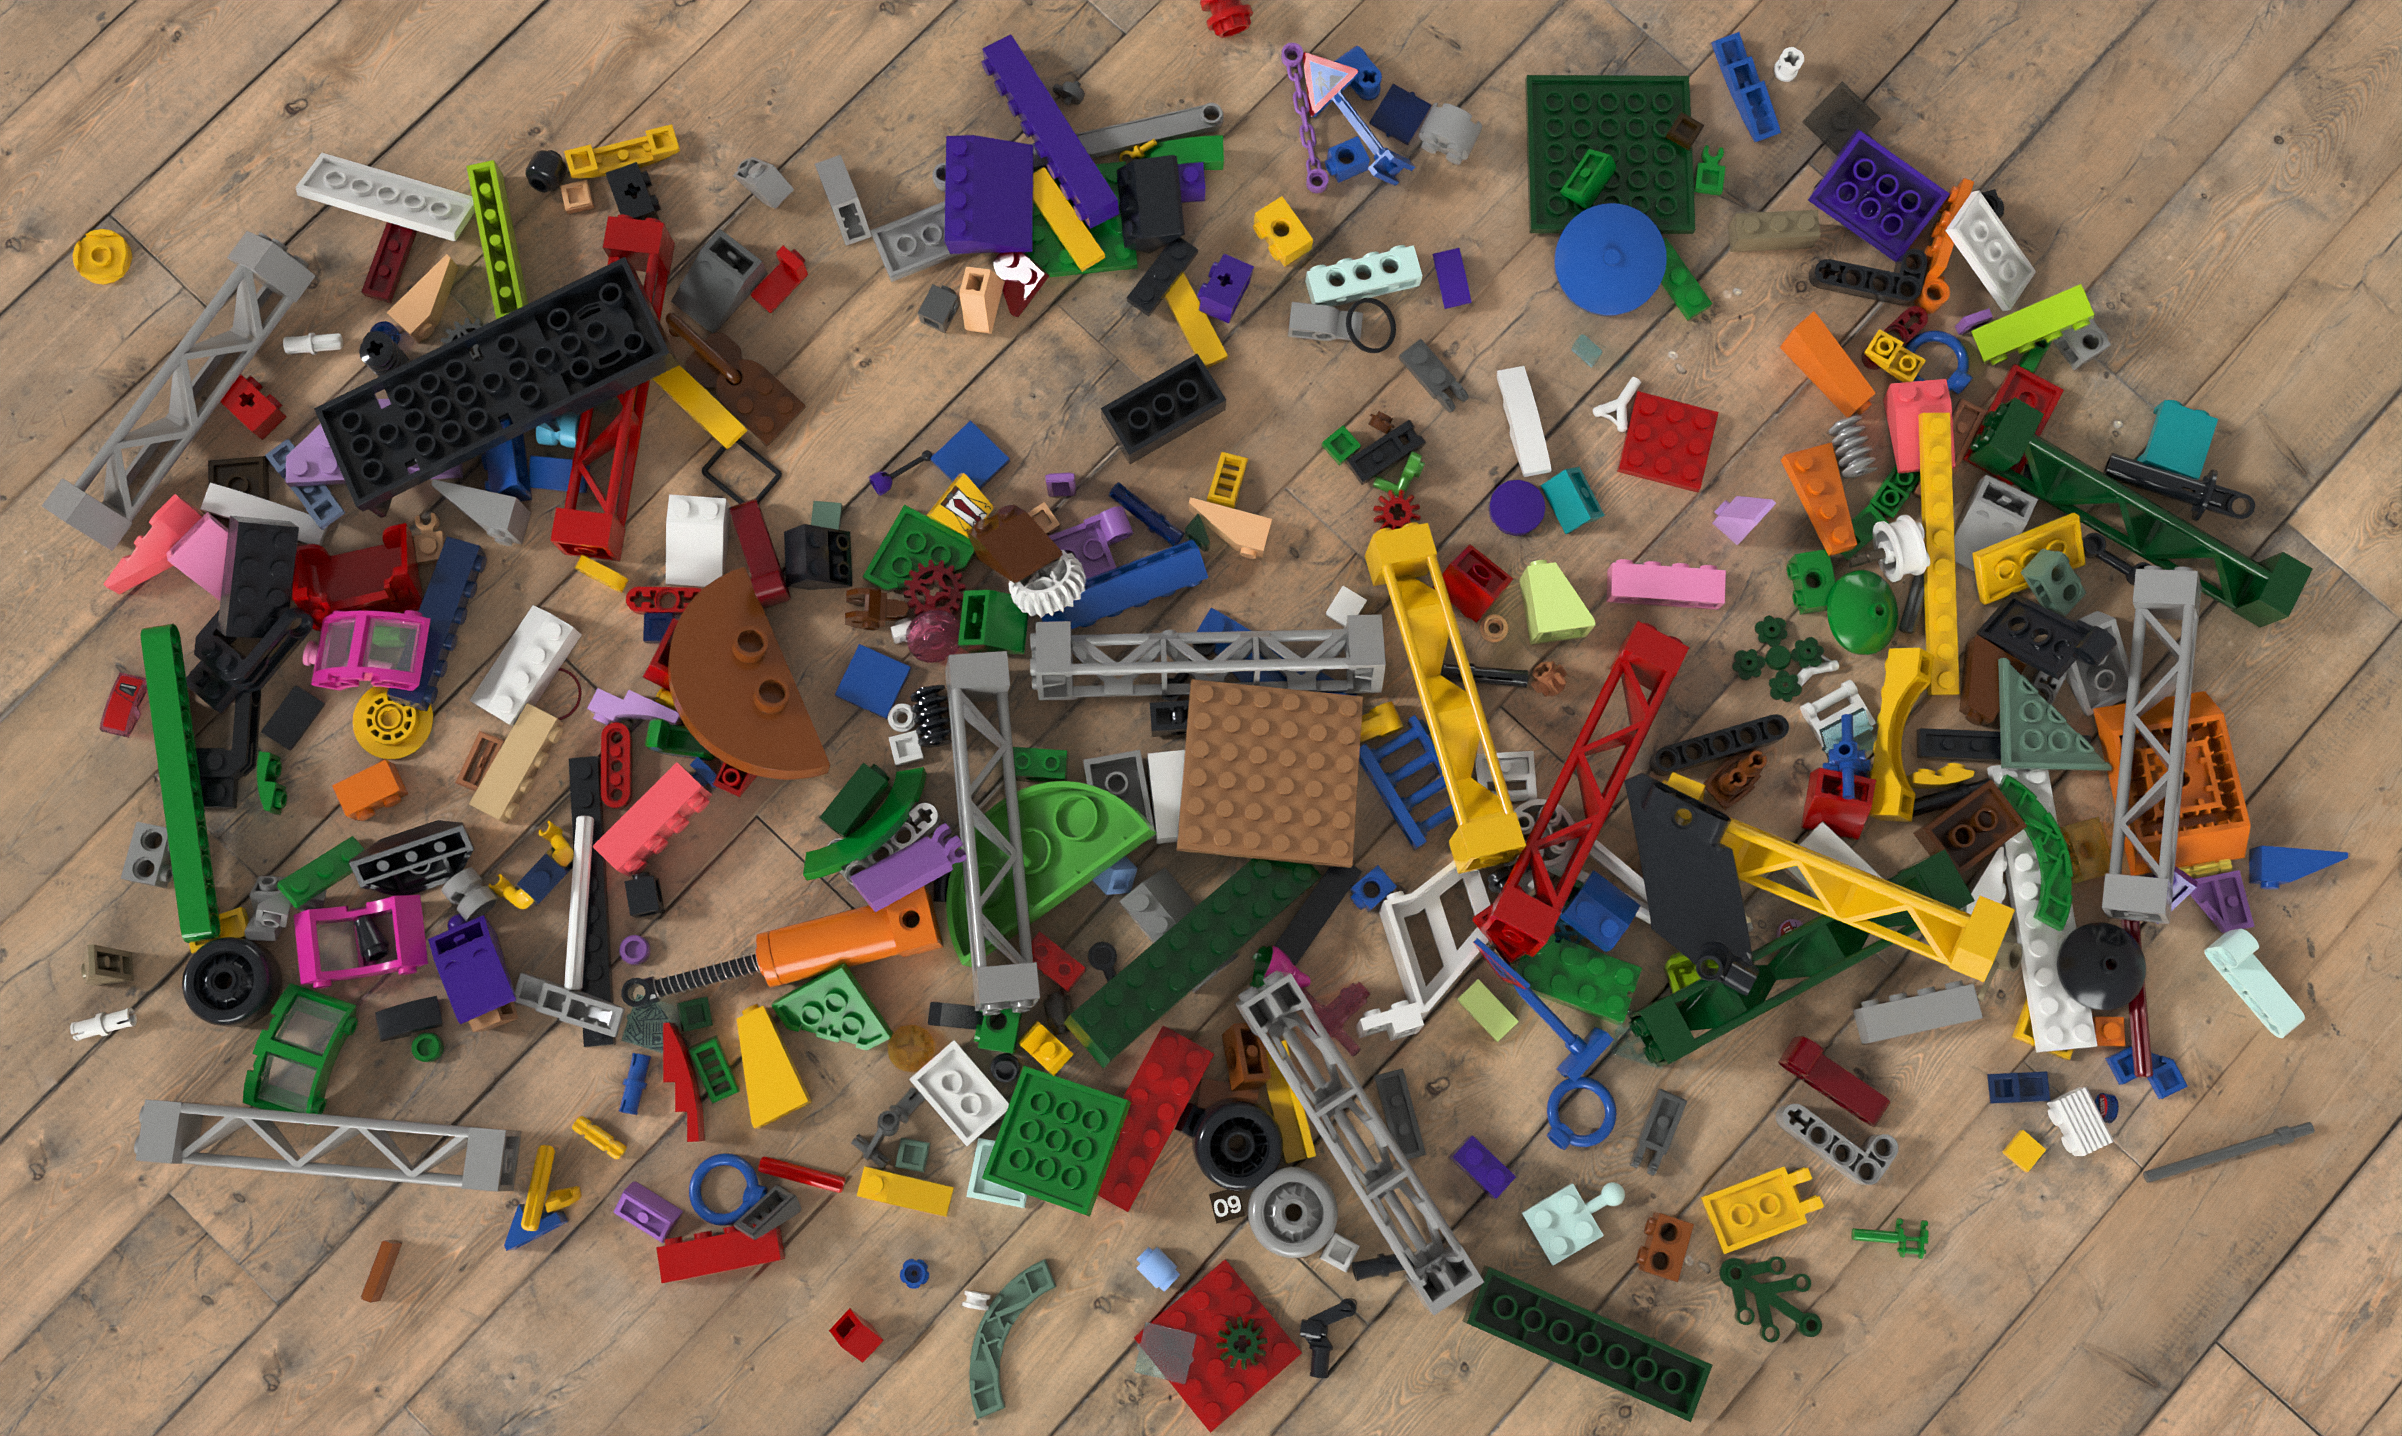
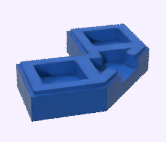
M2132 1046L2105 1058L2119 1085L2137 1078L2134 1074ZM2151 1052L2153 1075L2147 1078L2158 1099H2163L2188 1087L2173 1059Z

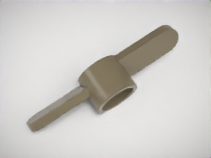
M2013 916L1977 997L1980 1002L1983 1001L1997 969L2014 972L2021 964L2022 948L2019 943H2016L2017 936Z

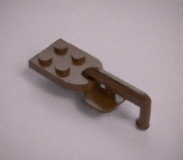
M668 313L665 319L669 333L673 337L681 336L695 349L686 359V372L705 389L716 388L721 404L766 447L806 408L805 404L758 362L742 359L741 348L726 334L713 333L704 340L675 313Z

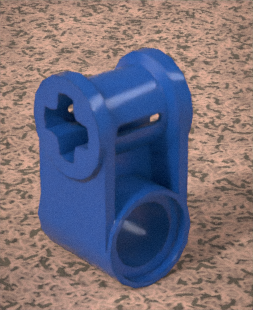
M1360 46L1353 47L1334 61L1360 70V75L1349 85L1361 99L1370 101L1379 96L1382 74Z

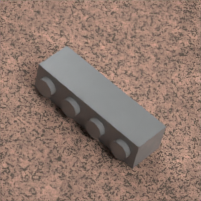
M1960 980L1945 984L1946 990L1938 992L1935 991L1933 986L1917 990L1918 996L1908 998L1905 992L1889 996L1890 1002L1880 1004L1879 999L1861 1002L1862 1008L1853 1010L1861 1043L1881 1041L1983 1018L1974 984L1964 986L1963 981Z

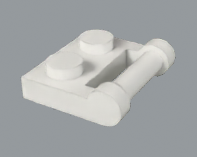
M1852 680L1843 682L1839 689L1813 703L1807 702L1800 706L1802 715L1825 752L1833 748V744H1839L1842 741V715H1853V736L1876 724ZM1847 697L1851 705L1822 721L1819 720L1817 713Z
M1534 751L1497 753L1505 782L1526 781L1525 790H1508L1511 802L1537 799ZM1485 753L1476 754L1477 782L1488 789L1487 783L1494 782Z

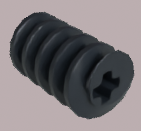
M380 331L368 332L363 338L359 350L360 358L378 377L409 362L407 355L387 334Z
M945 685L922 687L910 696L911 701L917 703L912 707L914 713L919 714L914 718V722L921 725L916 729V733L923 736L918 740L919 746L933 748L952 743V740H946V736L951 734V729L944 728V725L950 723V718L942 717V714L949 711V707L940 706V703L948 699L947 696L938 695V692L946 689Z

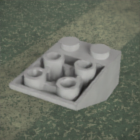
M1985 475L1974 485L1954 529L1955 563L1975 572L1972 553L2021 534L2029 521L2038 499Z

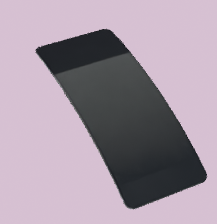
M931 1002L928 1025L976 1030L977 1024L982 1025L984 1015L980 1011L975 1012V1006Z

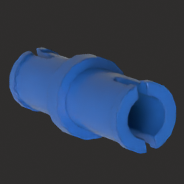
M632 1053L627 1079L623 1080L622 1084L625 1085L618 1112L638 1115L642 1091L647 1087L645 1078L651 1056Z

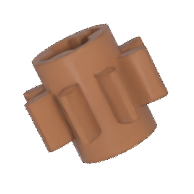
M1554 661L1542 662L1533 670L1531 676L1535 681L1531 685L1537 693L1542 692L1545 697L1548 695H1558L1563 691L1567 683L1564 679L1567 672L1561 664L1556 665Z

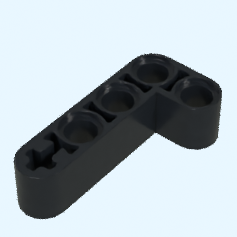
M1908 250L1897 259L1894 272L1824 259L1811 268L1809 281L1814 287L1905 305L1915 300L1921 293L1927 267V257L1922 250ZM1907 258L1915 260V270L1910 269L1906 265ZM1825 269V274L1830 276L1823 279V274L1819 273L1820 270ZM1847 273H1851L1856 277L1857 283L1855 286L1847 283ZM1874 279L1882 281L1884 285L1883 291H1878L1874 288ZM1901 284L1907 285L1910 288V297H1906L1901 293Z

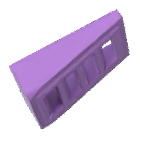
M1074 473L1045 475L1048 496H1075L1076 481Z

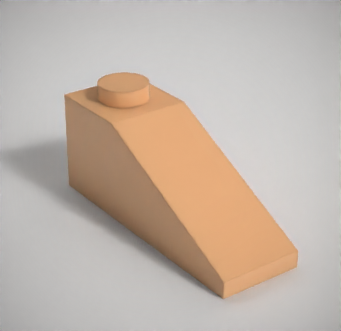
M447 254L387 312L418 344L423 339L429 338L433 334L435 327L439 324L459 268Z
M1190 497L1189 511L1235 551H1239L1241 556L1249 559H1256L1257 556L1263 557L1272 519Z

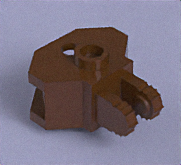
M855 588L846 590V602L862 606L864 611L856 610L845 613V625L874 631L879 630V627H885L886 621L897 622V620L907 618L909 614V608L905 601L887 599V593H882L881 589Z

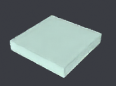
M978 1138L966 1197L1025 1208L1028 1195L982 1179L995 1141Z

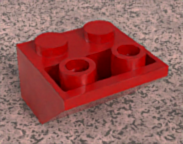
M1820 767L1810 773L1801 828L1813 831L1823 821L1839 837L1859 840L1872 808L1876 780L1854 775L1855 798L1844 799L1842 772Z

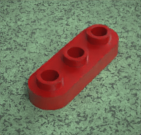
M617 722L608 724L601 733V798L612 809L625 808L632 799V733L625 725ZM622 734L621 742L614 743L615 735ZM617 762H621L622 769L617 772L614 771V765ZM621 790L622 797L619 800H615L613 797L614 793Z

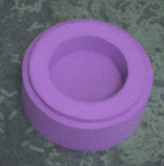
M631 935L622 941L619 952L625 962L639 965L649 958L651 947L645 938Z

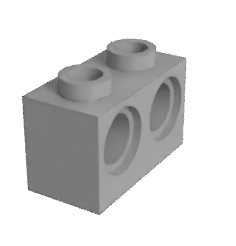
M2093 319L2089 320L2090 325L2074 331L2073 327L2062 331L2063 336L2053 341L2073 370L2097 357L2111 345L2105 331L2099 328ZM2083 341L2087 342L2091 349L2086 348L2083 345Z
M136 822L120 879L167 889L168 883L173 878L167 828ZM161 835L162 843L158 848H155V839ZM153 863L154 872L148 877L146 873L147 868Z

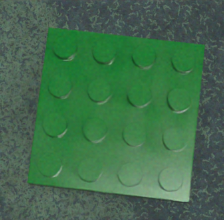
M1126 161L1095 164L1118 199L1119 214L1091 229L1085 220L1082 221L1105 253L1104 259L1083 272L1033 202V252L1026 253L1050 275L1049 277L1138 269L1136 250L1124 248L1117 170L1126 165ZM1053 179L1059 187V189L1061 190V182L1059 181V179ZM1069 199L1068 202L1074 209L1075 204Z
M1023 1066L982 1179L1090 1217L1131 1102Z

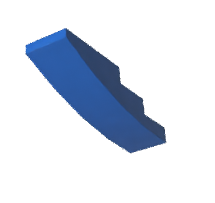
M1740 32L1711 42L1730 94L1754 142L1781 133L1765 81L1760 82L1752 56H1747Z

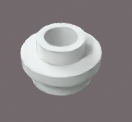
M897 704L891 708L888 714V722L895 731L907 732L915 726L914 718L917 715L913 712L910 705ZM906 714L908 716L907 721L899 723V715Z

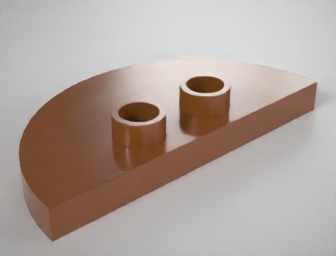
M744 566L730 571L708 584L693 598L682 613L674 630L669 653L668 681L675 708L689 732L705 749L723 762L739 770L761 777L782 780L813 778L828 774L830 762L763 607L756 597L747 570Z

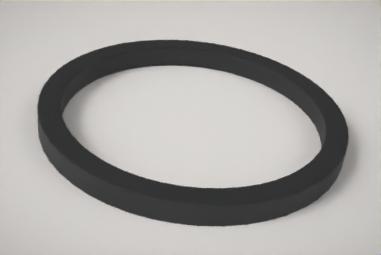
M1363 298L1355 302L1348 310L1346 316L1347 332L1351 341L1359 349L1367 353H1379L1386 350L1393 343L1396 335V323L1392 312L1383 302L1374 298ZM1362 303H1372L1379 306L1389 319L1390 337L1381 348H1369L1363 345L1353 332L1352 315L1356 307Z

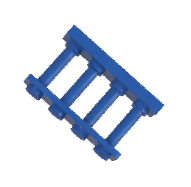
M1413 715L1407 722L1411 729L1377 749H1369L1367 744L1361 746L1359 763L1415 851L1427 842L1424 837L1427 836L1428 831L1452 818L1455 814L1451 804L1421 823L1419 821L1415 822L1410 815L1412 807L1446 788L1435 746L1428 736L1430 730L1423 719L1418 720ZM1417 738L1426 753L1391 774L1389 772L1384 773L1379 765L1382 763L1381 759ZM1433 763L1441 777L1407 798L1404 796L1400 798L1394 789L1397 787L1396 784L1428 764Z

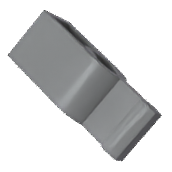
M1292 302L1288 337L1323 341L1335 339L1351 341L1346 328L1348 312L1339 311L1331 306ZM1353 312L1351 320L1352 329L1356 338L1360 341L1363 313Z

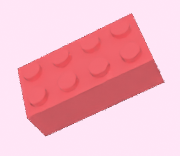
M676 762L592 847L620 873L628 877L641 873L648 864L646 861L654 853L657 855L662 852L668 845L667 840L674 833L678 834L683 831L689 824L688 819L695 812L700 813L707 807L712 794L689 771Z

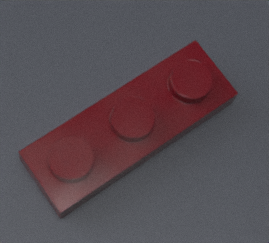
M389 222L386 223L361 291L364 296L388 303L392 302L417 230Z

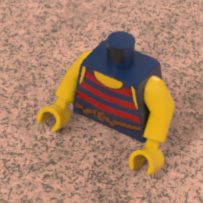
M547 821L549 824L547 831L544 832L540 829L539 835L551 842L552 847L515 887L502 874L497 875L500 878L497 884L491 885L489 883L488 885L499 897H504L519 909H527L532 903L537 906L573 868L571 861L574 858V851L562 836L563 830L550 821Z

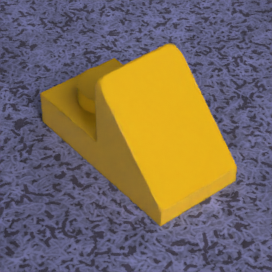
M1037 1020L1017 1041L1053 1076L1074 1055Z

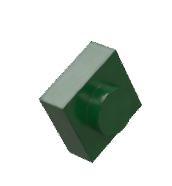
M708 997L676 1003L682 1032L713 1026Z

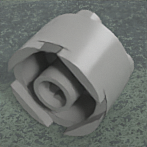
M1434 103L1419 132V138L1423 141L1421 147L1432 154H1435L1436 151L1446 154L1448 161L1460 165L1462 160H1466L1469 157L1482 130V124L1478 121L1475 125L1470 121L1472 115L1459 107L1444 103L1441 108L1438 107V103Z

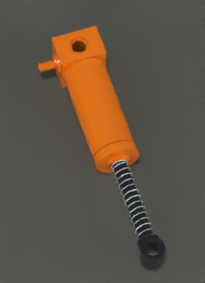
M923 886L877 912H874L870 905L759 933L756 935L757 948L754 955L751 953L750 956L745 957L743 955L742 958L738 959L735 957L734 960L728 959L727 962L723 963L720 961L719 964L705 965L704 968L690 969L688 972L675 973L673 976L667 975V977H660L658 980L654 976L644 979L632 978L623 985L621 997L628 1006L646 1009L653 1003L660 1002V998L662 999L663 996L667 995L670 997L673 993L677 995L681 991L683 993L686 990L693 991L696 987L700 989L701 986L708 987L709 984L715 985L716 982L731 981V978L746 977V974L753 975L754 972L761 973L765 977L768 986L772 988L825 974L843 963L848 967L898 954L905 958L943 948L944 946L931 893ZM913 916H919V924L914 928H909V920ZM643 986L645 996L642 1000L636 1001L633 997V992L636 987Z

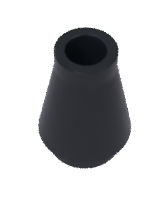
M364 916L357 919L354 925L357 931L361 956L365 957L367 962H372L388 955L390 944L375 925L372 917Z

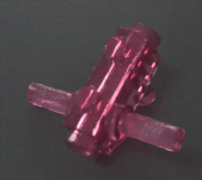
M1360 982L1356 985L1352 983L1348 988H1343L1340 991V995L1325 1006L1320 1005L1305 987L1300 988L1331 1038L1335 1037L1352 1057L1357 1055L1361 1048L1343 1030V1023L1367 1003V998L1371 995ZM1310 1023L1309 1027L1316 1033L1317 1036H1319L1315 1031L1314 1027L1312 1026V1024Z

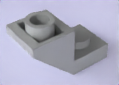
M258 877L250 892L254 913L244 931L246 940H277L283 927H267L262 925L261 922H256L255 919L258 904L280 893L281 891L277 887L278 882L286 877Z
M327 890L298 907V910L303 912L308 909H322ZM280 892L258 904L255 921L271 928L278 926L286 928L291 907L294 906Z

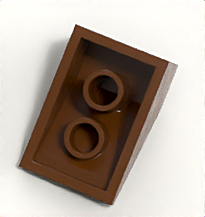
M1014 504L1002 507L996 515L989 519L978 521L972 529L966 532L978 560L1015 584L1063 555L1061 549L1030 515Z
M1991 779L1934 817L1913 834L1929 855L1945 849L1961 875L2026 828L2027 825Z

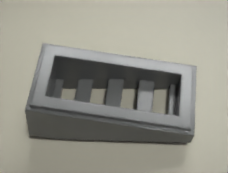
M776 1185L734 1223V1227L756 1240L794 1217L802 1208L796 1195ZM753 1223L756 1226L754 1228L749 1227V1225Z

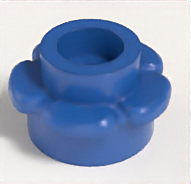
M921 1259L905 1261L903 1269L900 1271L901 1281L906 1283L909 1288H919L921 1284H925L929 1279L927 1264ZM916 1270L917 1276H913L912 1271Z

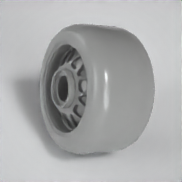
M1301 1167L1279 1168L1255 1187L1251 1193L1248 1203L1250 1228L1259 1243L1278 1256L1286 1258L1309 1256L1320 1250L1329 1241L1336 1228L1338 1206L1335 1195L1328 1183L1311 1170ZM1292 1203L1299 1205L1302 1212L1300 1218L1296 1221H1289L1285 1216L1286 1207Z

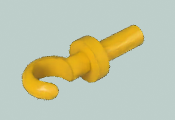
M1152 139L1141 147L1139 145L1134 146L1133 152L1130 150L1123 151L1119 156V161L1123 162V155L1125 154L1130 155L1132 159L1136 157L1143 158L1145 156L1144 152L1157 145L1156 140Z

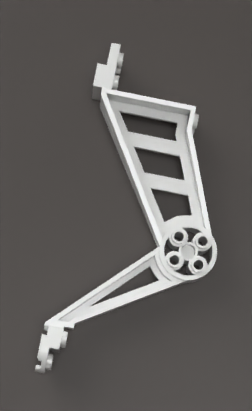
M1545 799L1527 801L1514 810L1517 814L1524 840L1526 841L1544 807ZM1557 805L1541 839L1553 834V830L1559 823L1562 829L1576 823L1561 805ZM1539 811L1535 817V820L1530 814L1527 813ZM1580 838L1539 850L1541 857L1545 852L1546 856L1552 859L1543 861L1547 872L1549 871L1559 877L1562 876ZM1596 840L1589 855L1646 902L1644 903L1625 893L1641 905L1635 917L1651 924L1644 879ZM1519 855L1513 862L1504 863V866H1511L1516 863ZM1452 861L1414 892L1404 895L1403 891H1398L1386 896L1387 900L1383 902L1379 914L1407 1000L1392 1004L1388 1011L1382 1013L1380 1008L1363 1013V1017L1360 1018L1355 1027L1358 1038L1386 1030L1390 1041L1417 1034L1424 1026L1422 1019L1479 954L1480 951L1473 943L1476 938L1485 945L1489 942L1487 937L1477 927L1457 950L1440 900V896L1463 878L1474 915L1476 916L1490 906L1479 869L1458 874L1455 861ZM1581 870L1577 881L1583 884L1590 874ZM1532 871L1524 873L1518 884L1528 895L1534 889ZM1423 909L1425 910L1443 968L1427 987L1404 920L1406 917L1420 913ZM1746 916L1748 931L1750 932L1754 928L1750 917Z

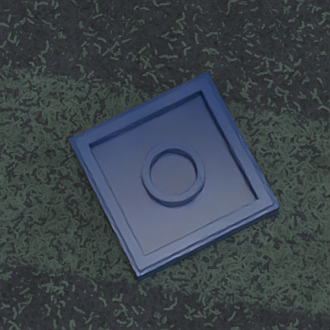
M971 420L930 458L952 482L959 474L964 473L979 490L1010 462V459Z
M859 644L835 696L888 719V714L891 708L894 707L912 668Z

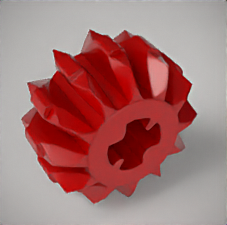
M1389 490V501L1383 496L1378 498V501L1384 507L1374 506L1373 508L1374 512L1382 514L1373 519L1374 523L1384 521L1380 529L1390 527L1391 530L1412 523L1410 520L1420 521L1421 516L1412 513L1420 509V504L1410 506L1415 497L1411 494L1407 500H1404V490H1400L1398 498H1395L1393 490ZM1395 507H1399L1400 513L1404 514V518L1400 516L1399 520H1394V515L1389 513V510L1394 511Z

